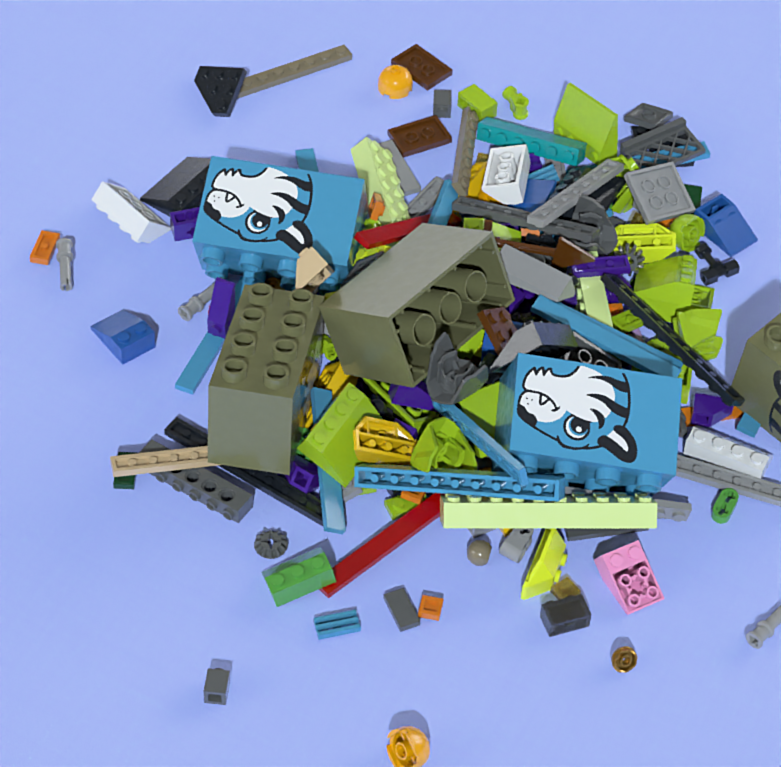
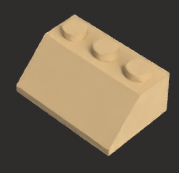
M313 247L310 249L305 248L298 255L300 258L297 259L295 289H306L312 293L334 273L329 264Z

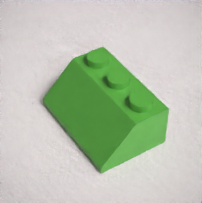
M321 547L261 572L276 607L336 582L332 567Z

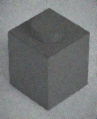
M434 90L433 116L451 118V90Z
M222 668L207 669L203 690L204 703L227 704L230 688L229 670Z

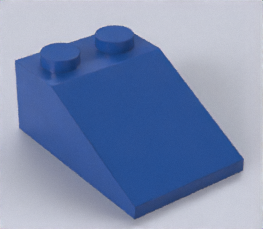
M528 179L523 203L516 205L508 204L507 207L533 212L546 203L554 192L557 182L555 180Z
M124 309L90 326L94 334L122 365L156 347L155 332L143 319Z

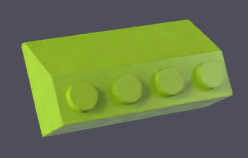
M363 378L368 389L376 398L381 399L404 423L417 429L419 438L428 423L440 418L438 417L440 415L439 412L392 404L388 394L391 383Z

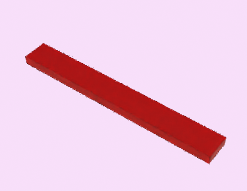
M452 212L447 226H459L462 220ZM431 214L356 232L354 238L366 249L398 242L422 223H428Z
M434 493L335 565L332 570L336 582L319 590L329 599L440 517V495L445 494Z

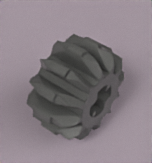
M626 243L625 249L620 245L618 247L619 251H614L613 255H627V257H630L631 272L628 276H631L632 271L638 274V268L644 267L642 262L645 261V256H641L642 249L636 251V244L630 248L629 243Z

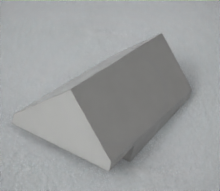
M504 244L500 251V256L510 284L537 295H542L555 302L571 298L575 295L571 276Z

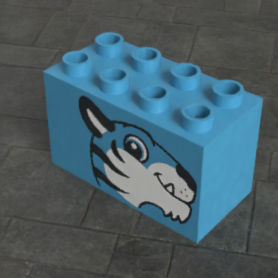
M211 156L192 240L202 270H205V275L213 279L219 277L225 280L228 278V274L243 276L242 280L246 283H265L266 279L275 277L281 280V287L285 290L293 291L296 290L297 259L300 258L298 255L305 248L310 249L313 247L334 271L318 287V293L325 296L326 293L338 291L353 268L356 254L361 245L355 240L354 236L356 232L363 231V228H365L364 222L368 214L365 179Z
M518 353L500 378L494 440L525 467L527 474L565 476V487H569L570 484L584 486V489L601 492H609L610 490L624 492L635 496L636 492H644L652 497L676 476L682 378ZM492 460L491 471L505 472Z

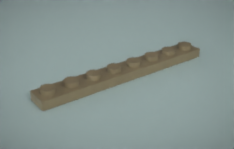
M343 44L245 77L237 99L352 60V53Z
M469 106L462 111L451 183L458 195L464 197L468 195L477 124L479 121L478 115L475 111L472 112Z

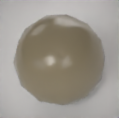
M485 540L471 542L467 548L468 560L475 566L486 565L492 546Z

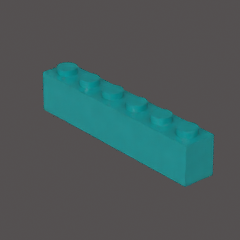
M486 117L478 123L476 140L502 147L527 144L528 153H534L536 156L573 166L579 165L585 159L587 146L585 142Z

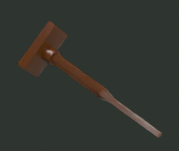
M485 219L484 229L482 230L492 231L493 221ZM495 237L498 248H503L504 244H507L519 251L553 256L551 267L555 269L595 262L593 255L563 237H559L556 248L503 240L500 237Z

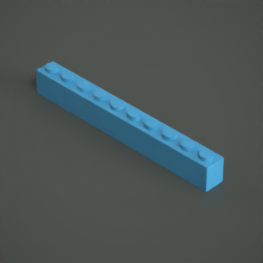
M361 463L355 466L354 487L557 502L565 498V476L527 474L529 483L521 486L506 472L450 468L436 469L431 467L430 472L426 473L413 466Z

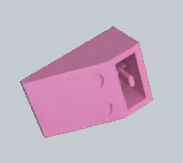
M639 540L594 559L602 580L627 615L665 599Z

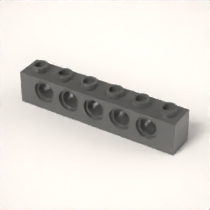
M151 439L139 453L171 449ZM203 467L149 473L159 482L169 484L177 492L185 493L193 501L201 502L209 510L217 511L227 520H233L236 523H239L253 507L252 494Z

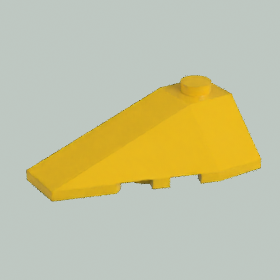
M339 361L324 367L316 387L332 391V401H334L349 382L356 386L359 377L344 374ZM312 404L310 405L304 428L307 429L313 425Z

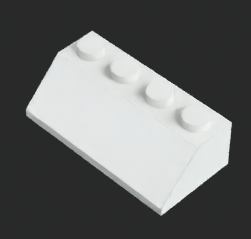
M527 144L490 149L482 191L504 205L523 203L531 164Z
M102 181L91 199L96 204L98 210L107 213V218L120 225L119 228L131 234V239L137 243H151L171 230L167 223L125 187Z
M699 425L692 428L683 452L685 457L763 479L774 456Z

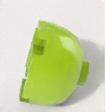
M686 213L679 215L671 223L669 230L676 233V247L686 252H692L700 245V242H698L700 236L704 237L705 223L702 218Z

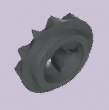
M272 529L267 532L262 530L260 535H256L254 549L263 558H278L288 548L286 535H282L280 530L277 532ZM270 539L273 540L272 548L268 544Z

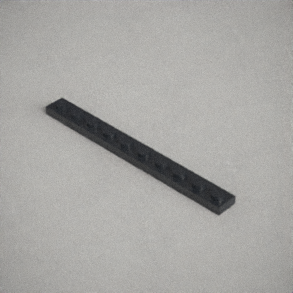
M604 274L600 280L605 284V288L618 297L619 302L627 305L631 309L630 312L634 316L639 317L643 321V325L656 334L658 340L665 342L669 346V350L673 354L678 355L682 359V363L695 372L697 378L705 381L709 385L708 388L722 398L721 400L725 405L731 407L743 404L745 399L616 274Z
M178 417L164 429V435L186 448L208 446V434ZM218 465L323 526L321 499L309 492L307 494L276 473Z

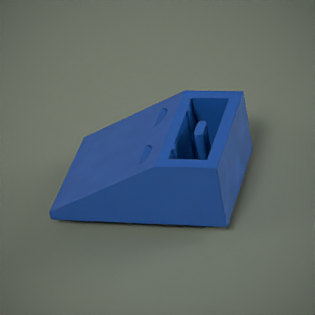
M723 194L698 207L694 212V215L704 220V236L730 257L758 241V238L736 205Z

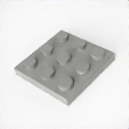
M673 161L627 172L624 175L625 181L646 225L676 218L686 213L691 214L696 210Z

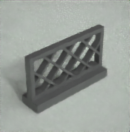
M681 117L621 143L620 155L622 154L627 159L636 154L642 155L641 160L633 159L639 169H641L642 166L660 165L656 164L657 159L666 160L667 163L673 161L674 165L677 166L704 154L706 149L686 126L687 121L684 117ZM686 134L687 137H688V140L681 139V138H677V137L680 136V135ZM670 141L673 142V145L671 147L662 145V143ZM680 143L686 146L685 149L676 148L675 144ZM688 145H689V146H694V147H696L698 150H696V151L687 150V149H688ZM650 148L658 149L657 153L647 152V150ZM660 149L670 151V155L659 154ZM675 152L683 154V156L676 158L672 157V154ZM644 157L655 158L654 163L643 161Z

